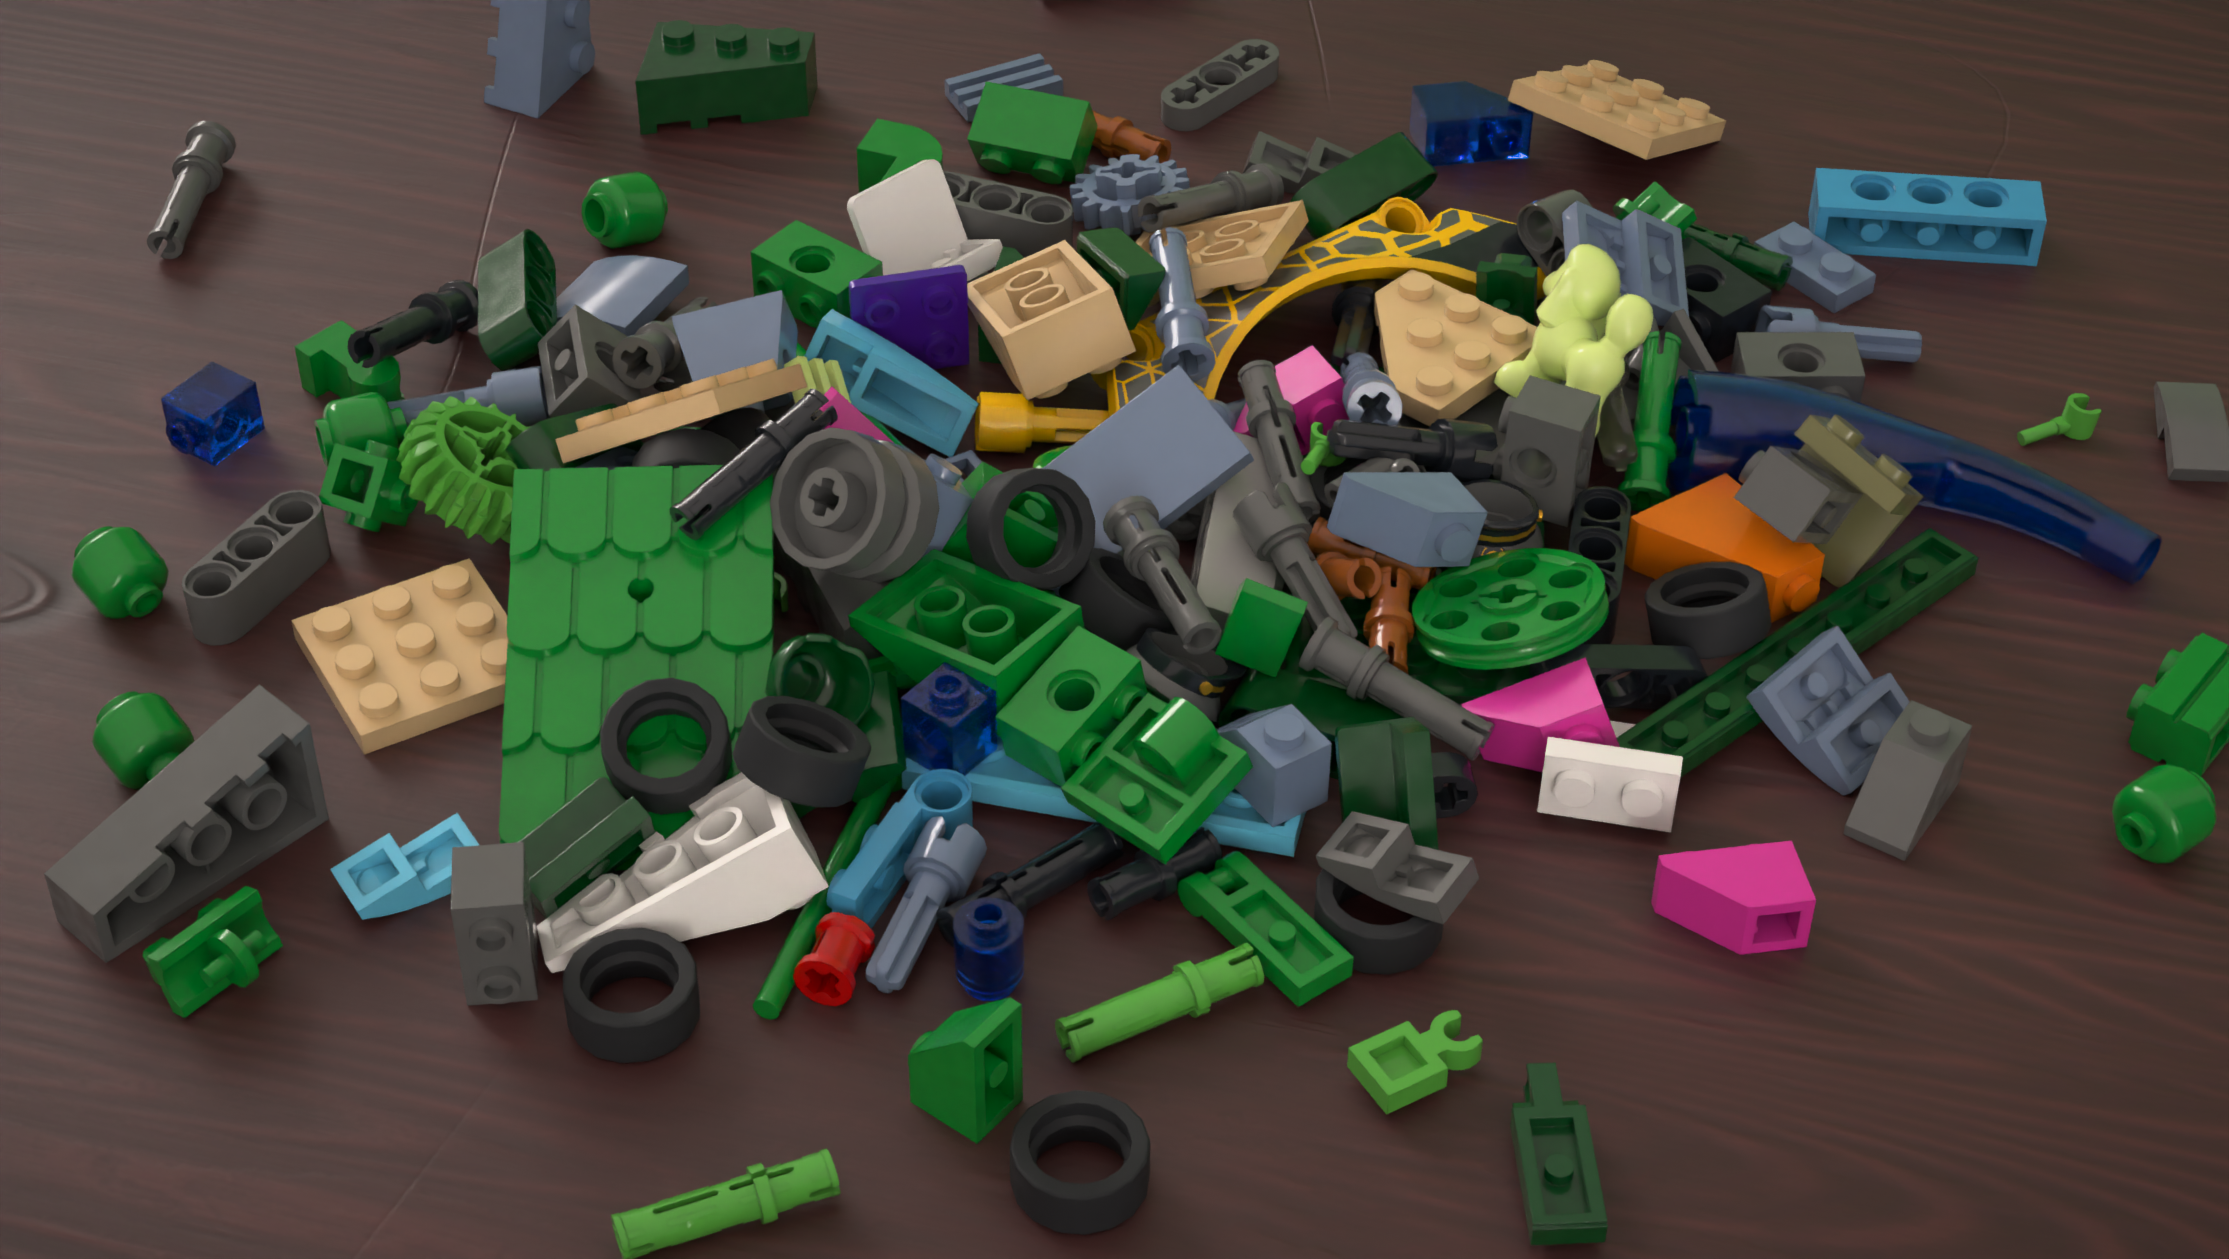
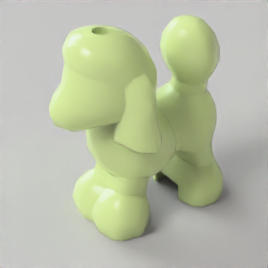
M1579 244L1571 249L1567 260L1560 268L1544 279L1542 287L1547 297L1536 310L1540 324L1535 331L1532 349L1524 360L1506 362L1497 371L1494 383L1500 389L1516 398L1530 375L1558 384L1566 381L1565 386L1600 395L1596 437L1600 428L1602 406L1607 396L1620 383L1625 373L1624 357L1647 338L1652 327L1653 310L1650 303L1641 296L1626 294L1621 297L1619 270L1614 260L1605 251L1591 244Z

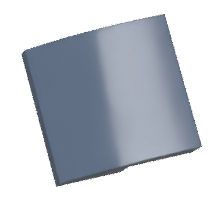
M1577 200L1562 212L1565 261L1571 249L1579 244L1596 246L1605 251L1614 260L1619 270L1621 297L1626 294H1634L1647 300L1652 306L1653 316L1656 318L1657 325L1664 326L1673 312L1685 309L1689 317L1680 228L1638 209H1635L1621 221Z
M637 255L614 256L594 261L557 297V322L574 305H577L626 336L635 335L640 327L653 321L689 285L688 265L655 257Z
M1839 626L1818 635L1746 696L1761 719L1783 745L1806 768L1842 796L1852 793L1865 781L1883 738L1910 702L1891 673L1875 679L1872 678Z

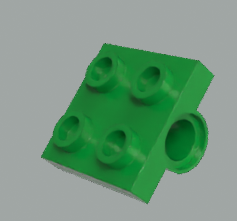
M1147 693L1064 783L1061 790L1069 804L1166 865L1253 768L1248 753L1221 737L1209 718L1192 703L1181 697H1174L1166 704L1152 694Z

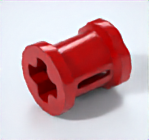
M833 912L825 914L819 920L815 929L816 943L811 953L798 961L793 974L795 984L802 994L814 1002L828 1006L842 1005L851 999L856 987L854 975L860 963L866 962L875 950V934L868 924L856 916Z

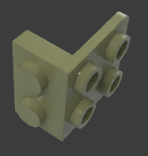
M1837 414L1831 419L1809 415L1795 432V435L1805 443L1800 450L1807 452L1863 493L1827 544H1813L1825 554L1821 576L1832 585L1842 587L1860 574L1924 496L1908 484L1912 475L1903 466L1886 454H1882L1877 458L1860 443L1865 438L1864 435L1847 420Z

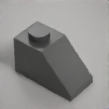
M1911 700L1883 738L1845 824L1843 834L1905 861L1960 782L1973 725Z

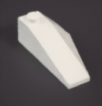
M742 772L714 787L706 796L689 805L695 816L668 838L664 839L661 834L655 832L642 842L639 847L643 853L636 860L635 864L620 876L612 873L599 876L537 926L544 961L552 973L565 970L572 955L588 941L616 929L646 928L667 933L677 941L682 942L768 921L786 910H794L808 903L815 894L829 886L817 853L790 801L765 791L752 783Z

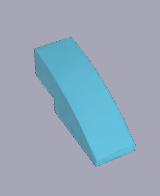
M833 309L821 319L804 355L808 361L813 358L823 359L824 363L829 360L838 361L851 404L854 407L949 457L954 456L979 405L978 402L919 359Z

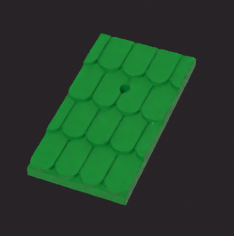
M723 465L679 466V468H673V466L615 467V470H608V467L551 468L550 471H544L543 469H514L509 552L508 643L502 734L503 762L499 817L500 844L519 842L600 777H605L610 781L601 753V727L608 709L624 691L646 680L676 678L696 683L714 696L727 717L733 753L752 703L767 697L765 693L770 661L774 657V530L770 507L774 486V473L708 528L702 537L698 540H693L679 529L688 520L683 517L678 522H674L669 509L675 503L683 500ZM676 714L656 716L640 724L629 736L626 744L627 757L633 768L640 774L658 779L677 777L693 769L702 760L707 749L706 735L700 724L691 718ZM733 755L725 781L741 773L736 766ZM691 810L663 815L647 811L651 816L654 831L661 834L664 839L668 838L695 816ZM642 850L638 851L615 871L627 870L634 865L643 853Z

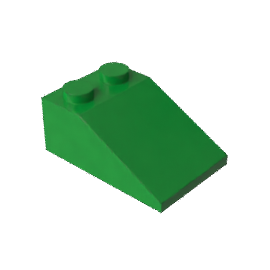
M936 549L931 550L902 576L895 578L848 615L850 626L957 719L1000 736L995 716L1077 626L1084 628L1080 605L1021 582L1003 579L980 566Z

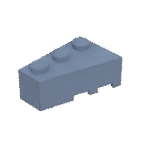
M491 0L490 6L500 9L498 37L488 38L487 55L496 57L494 86L488 85L485 87L484 103L538 119L584 74L588 73L594 65L595 48L591 42L589 24V0Z

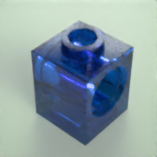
M213 361L161 398L167 425L166 434L171 445L180 452L190 454L213 466H216L265 429L256 382Z
M944 662L901 697L905 756L929 771L949 769L966 776L997 749L996 691L950 664Z

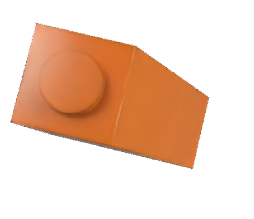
M1727 473L1630 517L1624 563L1633 571L1657 580L1673 570L1705 562H1733L1748 565L1762 573L1765 580L1771 623L1793 612H1801L1817 600L1825 554L1812 543H1796L1791 541L1736 500L1734 496L1742 486Z

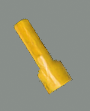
M980 392L979 396H977L979 405L975 411V450L1024 453L1026 447H1031L1032 442L1075 444L1109 418V411L1034 407L1033 401L1027 400L1022 394Z

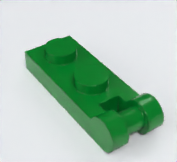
M1233 851L1217 860L1215 870L1206 875L1197 871L1178 882V895L1186 910L1194 917L1203 916L1235 947L1242 943L1250 944L1254 951L1253 954L1247 956V959L1257 955L1264 975L1297 1007L1352 976L1354 957L1241 852Z

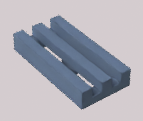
M1040 53L945 79V96L967 122L974 120L986 81L1059 96L1063 95V79L1059 75H1054V69L1050 64L1044 65V58Z

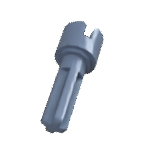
M1764 305L1758 314L1755 332H1854L1860 357L1866 359L1916 362L1921 355L1922 336L1917 331L1847 326L1833 322H1821L1811 309Z
M541 366L493 372L491 379L487 380V386L387 402L390 409L398 407L402 409L407 428L412 419H416L420 411L427 409L432 401L444 403L449 396L457 398L462 403L473 397L484 407H489L492 403H495L498 410L508 416L516 413V420L525 427L551 418L548 413Z
M942 816L932 817L925 823L904 864L903 871L909 886L865 970L866 980L876 985L878 991L889 994L893 990H900L904 987L939 918L937 917V912L944 908L947 902L958 901L966 895L987 851L984 838L969 824L958 825L949 841L942 838L945 833V820Z

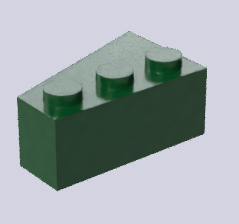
M683 20L657 22L635 80L640 134L657 133V124L690 121L691 129L707 128V118L740 115L741 123L809 116L818 87L815 32L796 31L787 27L773 30L744 28L738 24H725L721 26L699 25Z

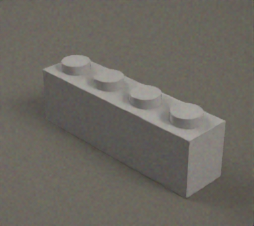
M1238 432L1234 433L1250 451L1254 461L1206 497L1190 581L1196 588L1213 619L1220 625L1222 632L1239 585L1246 578L1281 592L1285 583L1274 562L1260 561L1256 558L1233 518V511L1237 504L1255 490L1265 492L1272 505L1276 503L1273 497V484L1267 471L1259 440Z

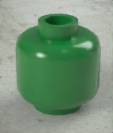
M638 171L597 179L590 186L587 196L582 203V219L587 231L602 245L611 249L655 240L662 232L668 212V203L663 191L659 189V186L649 175Z
M368 392L333 400L325 406L323 418L314 421L318 446L326 467H328L335 443L364 451L367 440H372L399 448V444L403 442L405 438L404 433L407 430L402 409L400 407L390 409L385 398L377 392Z
M104 526L92 531L80 541L75 549V559L71 575L78 589L100 614L110 619H120L129 615L137 618L149 614L159 605L163 597L162 591L167 584L169 571L164 559L140 532L131 527Z
M133 691L118 695L101 709L97 715V726L94 730L92 743L99 757L123 786L133 790H140L195 740L190 728L163 696L156 693H138Z
M2172 764L2159 765L2125 786L2115 796L2112 814L2116 835L2120 843L2128 851L2138 855L2140 858L2156 864L2171 863L2211 835L2216 823V803L2211 787L2197 773Z

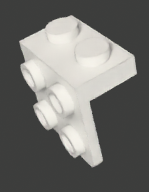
M933 159L923 160L852 196L847 203V211L862 251L882 261L883 276L962 265L967 273V283H970L989 274L988 270L996 267L1003 249L1000 239L968 240L942 167L938 161Z
M1610 721L1616 738L1636 725ZM1548 737L1537 812L1671 832L1683 757Z

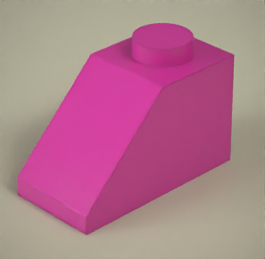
M1586 657L1461 704L1462 707L1487 722L1491 721L1495 724L1494 730L1484 748L1479 747L1483 759L1487 761L1543 772L1548 737L1620 747Z

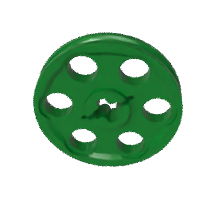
M1523 548L1494 552L1471 559L1469 566L1451 567L1431 579L1419 591L1412 606L1417 640L1423 651L1432 658L1448 665L1484 670L1526 666L1564 654L1591 638L1602 627L1609 613L1606 584L1601 569L1584 556L1564 550L1548 548Z

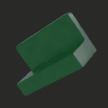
M1414 717L1337 727L1335 729V744L1342 823L1352 811L1409 824L1415 845L1439 850L1430 730Z
M600 777L519 841L524 842L533 905L545 919L599 876L615 871L640 851L639 845L655 833L651 816L633 796L626 800L607 778Z

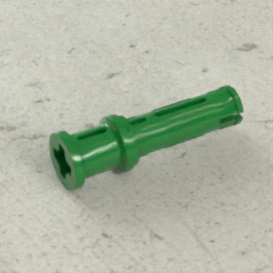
M1660 331L1650 332L1642 343L1643 354L1634 429L1623 440L1621 453L1627 460L1624 482L1617 486V490L1628 497L1631 503V510L1642 512L1671 498V492L1666 487L1668 464L1675 460L1677 448L1673 438L1669 436L1679 351L1681 350L1682 341L1677 335L1670 332H1665L1662 354H1659L1658 346Z

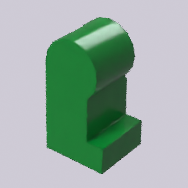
M342 320L294 346L302 388L316 398L331 391L340 398L377 392L387 402L405 399L404 394L400 391L401 374L399 362L391 356L370 368L362 367L363 361L356 364L350 357L347 346L350 335L357 330Z

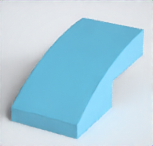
M456 813L400 848L390 833L330 870L362 920L383 917L427 904L451 894L452 848L478 846L479 843L459 814Z

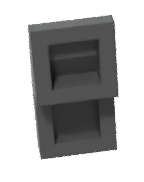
M1259 131L1251 146L1243 173L1252 165L1270 164L1279 172L1283 181L1284 192L1296 194L1312 179L1357 154L1319 137H1316L1310 151L1306 152Z
M2156 381L2154 385L2157 435L2158 439H2165L2168 480L2229 482V425L2217 385Z
M1353 811L1316 855L1321 868L1354 889L1400 911L1440 924H1444L1479 880L1473 858L1415 845L1409 824Z

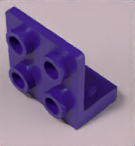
M955 265L855 279L849 282L851 320L902 348L932 369L969 364L967 273L964 266Z

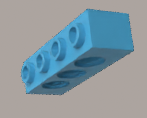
M1816 168L1808 211L1810 231L1844 254L2037 266L2047 222L2040 181Z

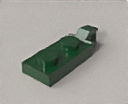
M1556 1062L1528 1063L1526 1065L1527 1082L1523 1086L1525 1102L1512 1103L1510 1128L1530 1244L1552 1245L1605 1242L1608 1220L1586 1105H1579L1578 1100H1562Z

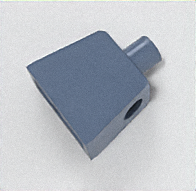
M782 290L672 316L673 326L693 382L773 358L779 370L784 368V364L796 358L797 324ZM790 392L742 408L752 407L764 411L785 406L793 399V395ZM723 414L711 417L710 420H713Z

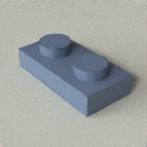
M1792 222L1755 241L1754 245L1791 256L1793 264L1789 267L1792 270L1787 283L1832 313H1836L1873 293L1876 279L1875 273L1796 222Z

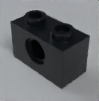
M1687 237L1682 240L1689 319L1712 360L1717 363L1734 353L1737 332H1755L1758 314L1764 305H1770L1772 290L1691 237Z

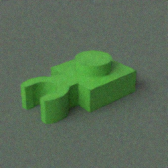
M1458 1010L1446 1011L1436 1016L1431 1023L1430 1030L1419 1034L1413 1025L1406 1021L1349 1047L1347 1067L1387 1115L1447 1087L1448 1069L1465 1070L1476 1065L1481 1059L1483 1039L1479 1035H1475L1465 1041L1451 1040L1460 1035L1462 1015Z

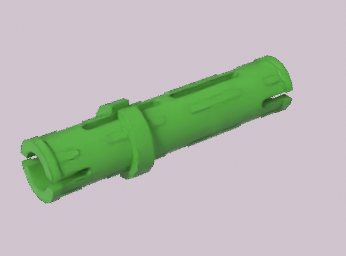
M1242 943L1234 949L1197 964H1193L1191 961H1184L1174 965V971L1168 976L1068 1017L1056 1019L1055 1030L1062 1049L1071 1045V1049L1066 1050V1056L1071 1062H1076L1084 1056L1183 1015L1189 1014L1194 1018L1209 1013V1007L1212 1003L1251 987L1262 985L1264 983V973L1261 962L1257 955L1247 960V956L1253 954L1254 949L1250 944Z
M826 1148L803 1156L800 1159L764 1168L762 1163L746 1167L745 1175L732 1178L731 1180L686 1192L638 1209L635 1208L622 1213L612 1214V1226L622 1259H633L665 1247H672L720 1232L723 1229L742 1223L745 1224L760 1219L764 1225L777 1221L778 1213L812 1201L816 1202L831 1196L840 1195V1184L834 1162Z

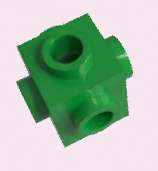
M367 440L364 451L335 443L319 498L322 504L346 511L344 523L374 532L380 531L382 522L405 527L409 514L415 509L419 500L408 496L411 485L404 483L399 478L402 469L401 462L396 461L400 453L399 448L372 440Z

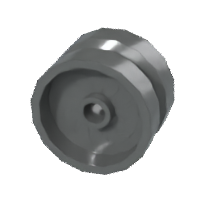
M833 427L807 435L788 452L775 476L770 500L773 530L784 552L802 566L876 583L902 576L922 558L934 537L939 513L936 481L926 462L905 446L889 441L877 440L872 436L853 430Z

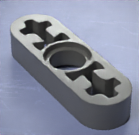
M1244 40L1166 86L1161 92L1162 123L1168 128L1177 131L1197 130L1268 87L1278 78L1279 49L1276 45L1266 40Z

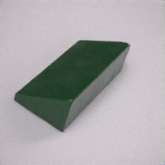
M1112 227L1079 232V236H1077V253L1113 288L1128 330H1134L1165 277V267L1119 228Z

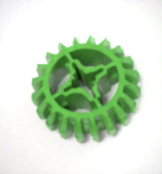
M451 396L444 403L432 401L427 409L420 411L416 419H412L404 433L405 438L399 447L400 453L396 460L401 462L402 465L399 478L404 483L411 485L409 497L423 501L426 504L424 514L438 515L445 520V528L451 525L463 530L467 539L471 538L474 534H479L491 545L499 538L510 543L514 469L518 468L505 449L514 438L529 427H525L516 420V413L508 416L500 412L495 403H492L489 407L481 406L473 397H470L464 403Z

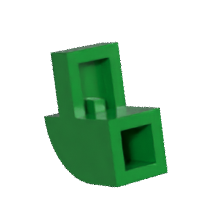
M877 118L856 148L859 193L923 160H936L940 163L943 170V153L937 139L930 133L911 125Z

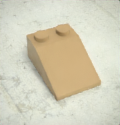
M1065 240L967 283L969 308L1012 383L1027 400L1034 397L1039 399L1052 397L1062 392L1068 386L1069 381L1087 373L1100 374L1112 370L1121 363L1122 357L1136 352L1113 288Z

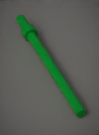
M909 714L901 717L905 759L921 723L918 717ZM902 773L868 797L856 803L823 867L828 886H830L834 875L840 869L847 870L860 852L865 833L870 826L877 823L891 793L902 788ZM829 887L815 894L803 906L753 1003V1009L759 1016L770 1020L776 1019L779 1016L795 985L793 974L798 961L811 953L816 943L815 929L819 920L825 914L832 912V908L827 906Z

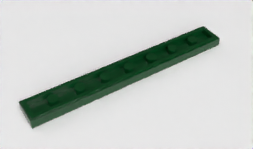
M1928 528L1758 642L1752 648L1618 736L1619 746L1628 749L1682 756L1681 777L1763 721L1746 696L1822 632L1839 626L1857 655H1859L1975 575L1979 558L1931 528Z

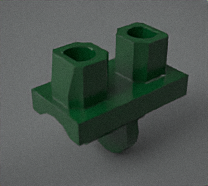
M1500 253L1497 255L1495 263L1480 261L1476 270V297L1480 301L1510 315L1519 316L1537 327L1538 267H1532V258L1529 256Z

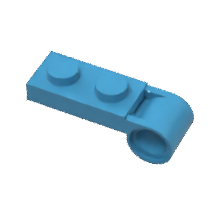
M936 769L920 775L900 802L894 803L879 825L873 824L869 827L862 840L860 852L847 870L840 869L830 883L827 893V906L832 908V913L840 912L845 915L856 916L872 929L906 881L903 871L904 864L925 823L932 817L942 816L945 820V833L942 838L949 841L958 825L967 823L973 827L972 786L963 774L949 769Z

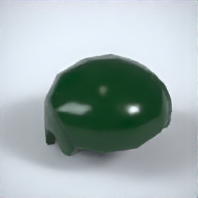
M807 633L805 636L797 635L784 642L770 661L765 693L767 696H789L814 702L837 712L857 726L871 708L875 681L868 658L860 649L851 647L830 635Z

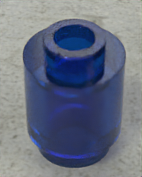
M980 898L966 903L957 911L953 920L956 978L965 991L978 1000H1001L1015 990L1024 975L1023 916L1015 905L999 898Z

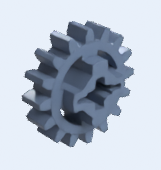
M1128 154L1120 156V160L1114 157L1109 158V165L1105 167L1094 164L1090 165V174H1077L1075 176L1076 184L1070 185V195L1074 219L1076 222L1084 221L1085 229L1090 230L1099 226L1102 229L1114 227L1121 229L1126 235L1141 234L1142 229L1149 233V231L1142 227L1141 222L1157 218L1156 214L1138 218L1140 200L1150 195L1156 196L1190 188V180L1187 176V169L1177 168L1175 160L1159 163V156L1153 155L1146 161L1140 160V155Z

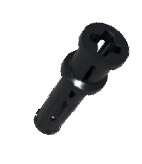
M458 279L445 283L439 288L437 293L431 291L418 295L412 300L408 310L399 312L377 322V324L357 330L351 334L347 346L350 357L356 364L363 361L362 367L370 368L391 356L417 346L421 342L430 344L442 343L452 337L455 330L461 332L474 328L478 325V290L469 282Z

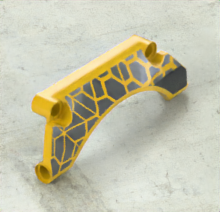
M1403 197L1390 198L1376 212L1286 253L1265 284L1243 291L1235 290L1233 285L1213 288V292L1209 295L1196 299V303L1203 307L1208 315L1209 329L1205 338L1214 349L1216 363L1213 370L1206 377L1193 382L1207 400L1214 399L1219 382L1231 356L1248 332L1275 309L1298 296L1325 286L1354 280L1397 279L1413 269L1417 272L1428 274L1433 279L1458 291L1476 297V270L1479 262L1495 263L1498 254L1507 253L1526 255L1532 258V267H1538L1537 300L1546 296L1542 287L1546 275L1521 241L1516 223L1454 208L1437 214L1429 222L1424 212L1413 201ZM1159 312L1139 321L1134 330H1129L1136 352L1126 356L1129 360H1122L1117 367L1107 372L1091 374L1099 387L1107 391L1109 417L1165 375L1161 362V355L1165 344L1157 336L1155 320Z

